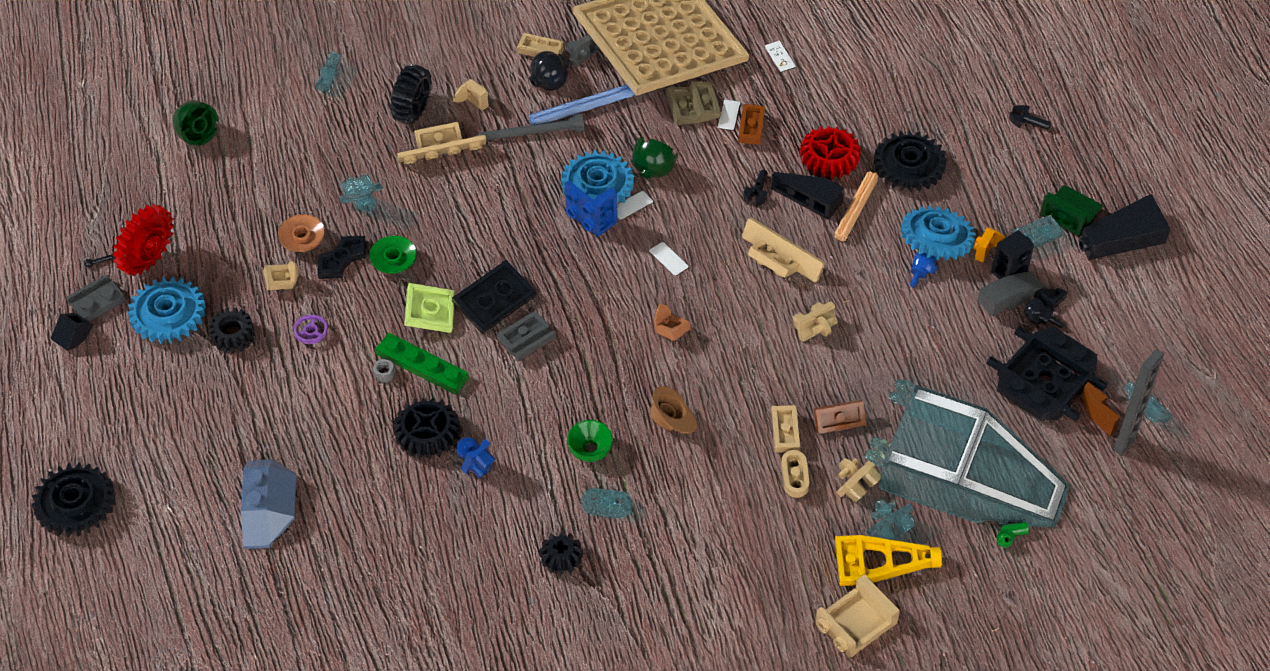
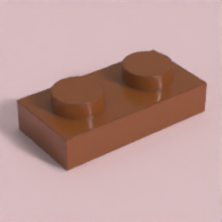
M743 104L738 143L761 144L765 106Z
M862 400L813 408L818 434L866 425L864 403Z

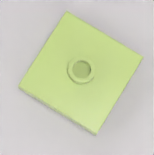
M408 283L404 326L451 333L454 316L452 297L455 296V290Z

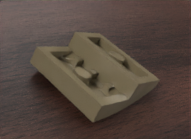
M691 81L689 87H667L665 93L675 125L701 123L721 116L711 82Z

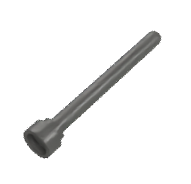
M578 114L573 115L567 121L480 132L478 136L485 135L486 140L567 129L578 133L585 132L583 115Z

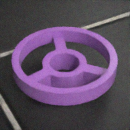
M318 315L303 316L294 325L295 337L304 344L318 343L325 338L328 332L326 321ZM311 319V323L306 325L303 331L297 332V328L302 322ZM316 320L321 321L325 326L322 334L319 333L318 327L315 325ZM309 330H315L313 333H308Z

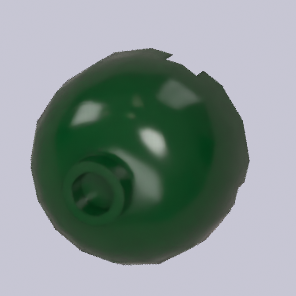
M196 100L187 101L180 105L172 118L173 129L176 135L182 141L192 146H201L211 141L217 132L215 128L216 121L219 122L217 112L212 106Z
M638 138L633 148L632 162L636 169L641 172L640 175L646 179H653V177L659 178L670 173L675 166L678 153L672 154L673 148L660 141L650 139L648 143L643 142L644 138Z

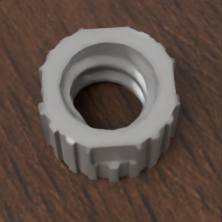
M380 359L375 362L373 367L374 378L380 383L393 380L395 377L393 362L386 359ZM384 368L389 370L386 373L379 372V370Z

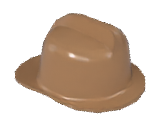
M661 386L656 388L653 392V403L650 409L654 422L666 430H675L688 434L694 432L697 428V421L681 395L669 387Z

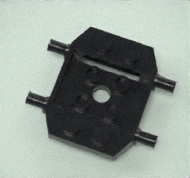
M1019 326L1015 330L1014 335L1024 340L1025 344L1007 363H1002L993 356H990L986 362L987 365L998 371L997 392L1041 421L1058 420L1063 415H1066L1074 422H1077L1081 413L1071 408L1070 405L1078 395L1083 393L1085 385L1089 382L1104 391L1109 384L1095 374L1098 354L1054 326L1037 331L1034 334L1027 332ZM1043 349L1044 351L1048 352L1055 358L1059 359L1069 367L1079 372L1080 375H1076L1071 371L1069 367L1062 366L1055 360L1051 359L1050 355L1040 352V350ZM1046 375L1052 380L1043 381L1040 376Z

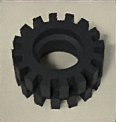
M226 308L225 313L219 311L217 312L218 317H212V322L209 323V330L214 346L216 345L218 350L222 349L223 352L227 353L228 349H230L231 353H235V349H239V352L243 351V346L248 348L250 346L249 342L253 343L255 331L252 319L248 313L245 314L243 309H240L238 312L237 308H233L232 311ZM229 327L241 328L234 334L223 333Z

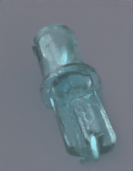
M331 52L325 65L321 67V74L315 85L319 91H329L333 78L337 76L336 70L341 60L340 54Z

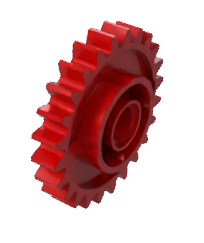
M152 204L151 207L146 205L144 210L139 208L137 215L133 213L131 221L126 220V227L120 229L122 234L116 237L119 242L113 246V248L117 249L113 253V256L116 257L114 263L117 264L116 267L126 274H132L133 276H136L137 273L142 275L144 270L148 272L150 265L154 266L156 259L162 258L161 253L167 251L165 246L171 243L168 240L174 234L170 231L174 227V224L171 223L174 220L170 216L171 213L160 205Z

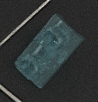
M369 174L362 175L356 180L354 177H350L340 183L344 195L339 197L342 204L356 201V206L360 211L369 212L374 208L375 204L372 193L382 190L383 187L381 183L373 184Z
M883 500L877 501L875 503L876 511L871 515L874 520L880 517L883 520L866 531L870 537L875 535L877 538L894 540L897 536L890 527L893 523H896L902 534L916 526L910 514L914 510L912 505L909 503L892 513L891 510L896 508L893 501L888 504Z

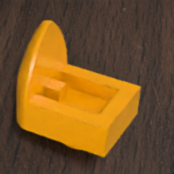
M987 227L983 236H978L973 247L976 250L975 260L984 262L991 247H996L997 243L1006 237L1001 232Z

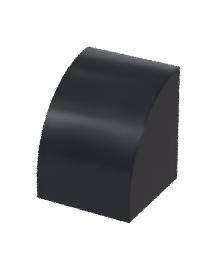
M77 313L60 314L50 339L65 350L74 349L86 339L93 324Z

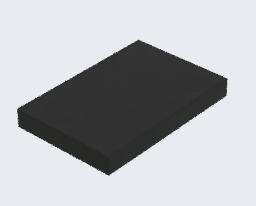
M505 260L453 296L452 302L477 330L484 334L533 299L537 292Z

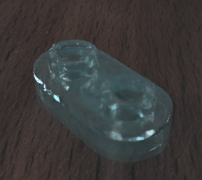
M591 488L585 491L582 496V507L585 512L591 515L623 518L628 516L632 510V499L629 494L623 491Z

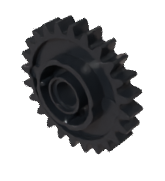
M910 130L907 135H904L903 132L899 131V136L892 133L890 139L884 137L883 143H878V149H875L873 164H875V171L879 172L878 177H885V184L892 182V188L900 186V191L907 187L910 192L913 191V188H917L921 192L922 186L930 189V183L937 185V180L942 179L947 162L945 151H941V144L935 145L936 139L928 140V135L921 137L920 132L912 135Z
M78 462L76 467L72 468L71 464L68 463L65 470L58 466L56 474L49 471V479L41 478L43 486L35 487L37 494L32 495L34 500L32 508L41 527L46 526L49 533L55 530L56 535L60 536L65 532L67 538H69L72 532H76L79 537L82 530L90 533L91 526L99 528L98 521H107L105 513L113 512L111 505L116 503L113 497L116 495L111 479H108L107 473H101L99 467L92 469L91 464L88 463L82 468L81 463Z

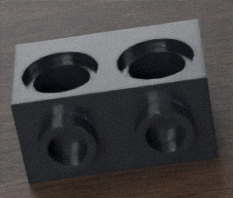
M1017 230L999 241L996 246L991 273L998 279L1013 274L1028 272L1034 248L1031 239Z

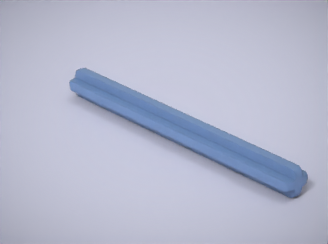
M626 84L530 114L529 121L531 125L549 123L635 96V94Z

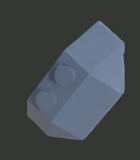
M274 459L248 460L243 468L241 521L244 549L270 548L275 542L274 540L295 520L297 475Z

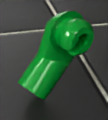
M1027 522L1003 525L996 537L998 545L1002 548H1007L1013 543L1016 536L1029 534Z

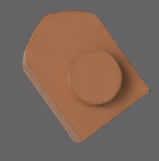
M659 304L654 317V326L657 334L675 341L691 329L688 320L672 314L669 307L665 304Z

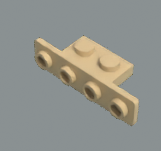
M458 122L415 130L414 135L418 149L397 153L398 163L412 164L417 159L424 157L426 160H431L439 157V154L455 155L467 148L471 151L478 150L483 147L482 145L486 144V136L481 135L462 139Z
M754 218L747 220L742 238L753 244L749 249L748 255L754 258L757 263L767 266L776 275L784 278L798 272L813 282L819 280L825 265L824 261Z

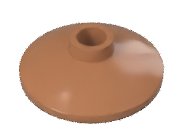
M306 214L295 215L286 219L281 224L278 230V239L281 245L290 251H309L322 242L325 233L324 226L314 216Z

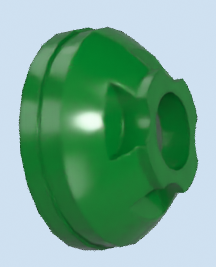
M584 420L575 424L567 436V444L572 455L586 462H594L604 458L610 452L613 443L610 429L604 423L596 420ZM588 443H592L597 446V450L589 453L584 451L583 447Z

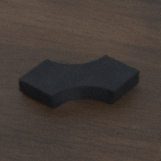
M342 236L339 245L334 250L318 255V279L342 278L343 271L349 264L356 260L366 259V237Z

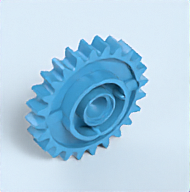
M594 150L592 155L586 151L584 157L577 155V161L570 159V165H565V171L562 172L561 187H563V194H565V183L570 181L593 200L600 193H604L609 188H612L617 192L618 208V202L625 203V197L631 196L630 191L633 190L634 175H632V168H628V162H622L621 156L614 158V153L608 156L605 150L601 154Z
M928 205V209L920 206L919 211L912 209V213L907 212L906 217L903 218L900 230L902 238L906 239L905 244H912L911 250L918 249V254L926 253L927 258L933 255L937 260L943 257L946 261H948L949 257L957 260L958 255L964 257L965 253H970L976 233H974L975 228L970 227L971 222L964 221L965 216L958 217L957 212L950 213L949 208L941 210L940 206H937L936 209H933L930 205Z
M163 277L160 283L154 279L152 286L144 284V291L138 289V296H132L133 303L128 305L131 327L134 328L136 334H141L142 339L149 337L151 343L158 339L159 343L162 344L167 339L172 344L173 338L181 341L182 335L190 337L189 330L197 331L196 324H202L201 317L206 316L203 294L199 292L198 287H193L191 281L185 284L184 278L176 282L175 277H172L170 281H166L165 277Z

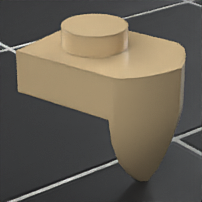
M472 79L463 83L452 99L456 103L468 99L481 111L488 107V92L486 88L478 85Z
M293 261L284 265H265L263 273L267 290L293 289L299 277L298 265Z

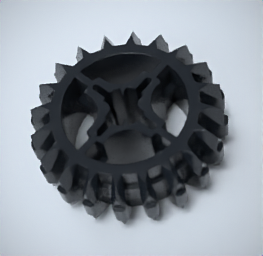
M409 64L400 71V75L397 76V81L394 83L392 97L390 98L391 115H393L394 119L405 124H413L415 121H418L419 116L422 115L426 105H428L430 91L432 90L429 70L420 65Z
M423 396L421 402L413 399L412 405L405 404L404 410H398V417L394 418L393 433L395 441L400 445L403 452L408 451L410 457L417 454L419 459L423 455H427L430 460L433 454L440 457L441 451L449 453L450 446H455L456 439L460 435L458 415L456 411H453L450 404L445 405L443 399L439 402H436L434 397L430 401H426ZM414 423L413 430L408 432L409 427ZM445 424L444 430L440 433L441 426Z

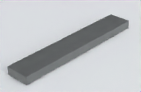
M1155 349L1141 365L1114 451L1120 455L1124 454L1136 440L1164 358V353L1158 349Z

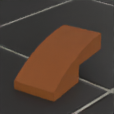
M1088 382L1084 387L1081 397L1083 405L1093 421L1106 434L1111 436L1116 432L1121 417L1105 405L1107 396Z

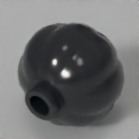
M551 51L540 52L531 62V76L529 80L535 88L541 87L547 91L557 90L564 86L567 81L569 64L561 54L557 55Z

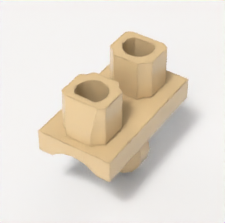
M831 301L825 305L818 302L812 306L810 313L806 315L798 313L793 316L794 327L798 330L801 341L804 342L819 333L825 337L831 334V327L838 323L834 312L835 304Z
M872 457L858 470L857 466L860 464L858 459L854 458L852 461L843 459L839 463L841 472L838 476L841 479L845 477L850 479L836 493L840 497L846 494L856 503L868 492L858 482L861 478L872 488L883 477L875 468L878 461Z

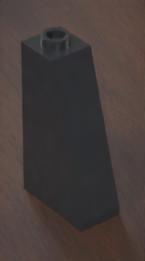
M1151 194L1083 228L1082 236L1079 239V247L1085 253L1087 259L1092 260L1166 243L1170 227Z

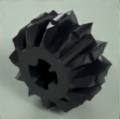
M561 531L559 536L551 533L549 540L543 539L542 548L539 550V557H541L542 566L548 567L550 574L557 570L561 576L565 570L571 574L573 567L579 568L580 559L583 557V550L581 549L579 539L574 540L572 533L564 536V533Z

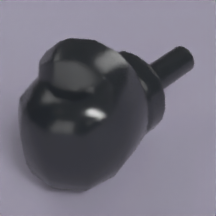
M1031 299L1026 305L1024 314L1029 322L1037 325L1040 323L1046 325L1050 321L1061 329L1064 326L1063 322L1051 316L1054 310L1044 305L1041 299Z

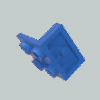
M567 181L565 183L566 212L570 218L580 222L585 230L591 231L599 237L618 222L617 192L612 188H609L604 193H600L593 200L572 182Z

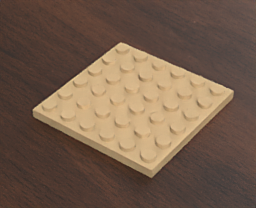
M595 0L573 7L575 17L636 96L746 62L749 58L748 52L705 0Z

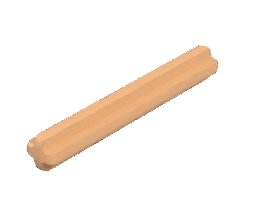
M869 171L865 175L835 231L834 237L836 240L844 242L847 239L878 181L877 173Z

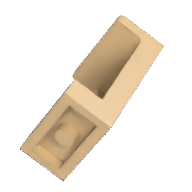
M864 574L857 579L856 587L826 610L823 607L817 609L816 625L822 633H827L833 639L839 651L845 652L851 658L896 625L900 610Z

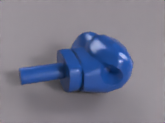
M916 253L910 270L914 274L910 283L911 287L915 288L920 277L925 278L927 273L934 274L938 266L935 264V256L932 255L930 258H927L926 253Z

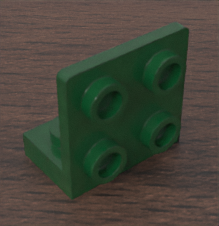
M1063 185L1055 195L1050 192L1046 194L1043 199L1040 216L1080 237L1083 228L1090 225L1102 210L1103 205Z

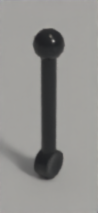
M111 254L94 260L86 259L84 266L90 268L93 264L116 257Z

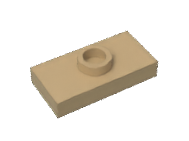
M523 33L517 46V53L535 57L540 52L551 51L557 55H562L565 42Z

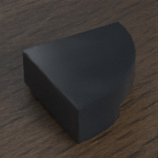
M1042 288L1035 292L1034 298L1041 299L1044 305L1054 310L1067 297L1068 292L1061 288H1056V290H1045V288Z

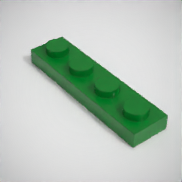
M388 333L375 348L376 355L381 358L391 360L393 364L455 395L469 379L467 371L391 333Z

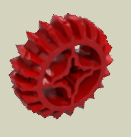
M829 125L824 129L820 126L818 131L812 129L810 134H806L804 140H802L800 148L802 165L806 166L807 172L813 171L814 176L821 175L822 178L827 176L831 180L834 176H837L841 179L843 174L849 176L851 171H855L860 161L861 149L858 139H854L853 133L848 134L847 129L839 130L838 126L831 128Z

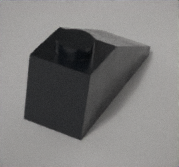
M774 172L772 174V190L827 220L843 203L845 188L827 178Z

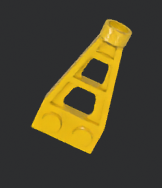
M864 535L835 536L840 586H856L857 579L864 574L875 583L921 569L940 568L942 566L940 547H930ZM866 550L882 552L886 557V564L875 569H867L864 566L863 552ZM892 552H909L912 561L907 564L894 565Z

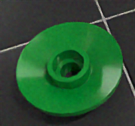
M387 236L378 240L371 247L370 261L373 267L380 272L387 274L400 273L413 265L416 259V249L414 244L405 237Z

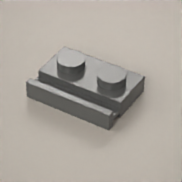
M107 274L66 297L68 304L71 305L74 312L89 322L126 301L124 294L110 280Z
M533 311L497 334V340L515 357L517 362L556 338V332L550 329L547 322L536 311Z

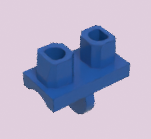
M469 437L463 438L458 442L457 453L465 459L461 467L465 474L471 470L481 479L490 471V465L495 461V458L488 451L490 443L486 438L481 442L480 447L476 440Z

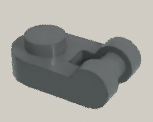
M589 34L567 44L568 52L570 53L568 56L569 63L577 66L600 50Z

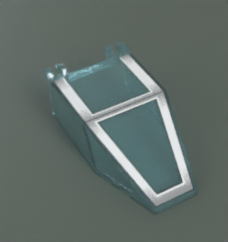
M896 380L894 386L898 391L891 392L889 397L891 401L905 406L906 409L892 443L890 444L885 439L874 437L871 439L870 445L876 450L868 449L865 453L868 461L882 467L879 485L881 490L975 523H983L984 520L998 521L999 524L1005 525L1008 522H1027L1028 526L1056 527L1070 485L987 408L915 385L910 380Z

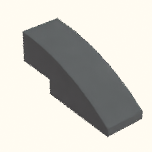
M1031 272L1013 274L981 288L977 301L994 316L1006 308L1011 311L1033 298L1036 291L1042 288L1046 290V287Z

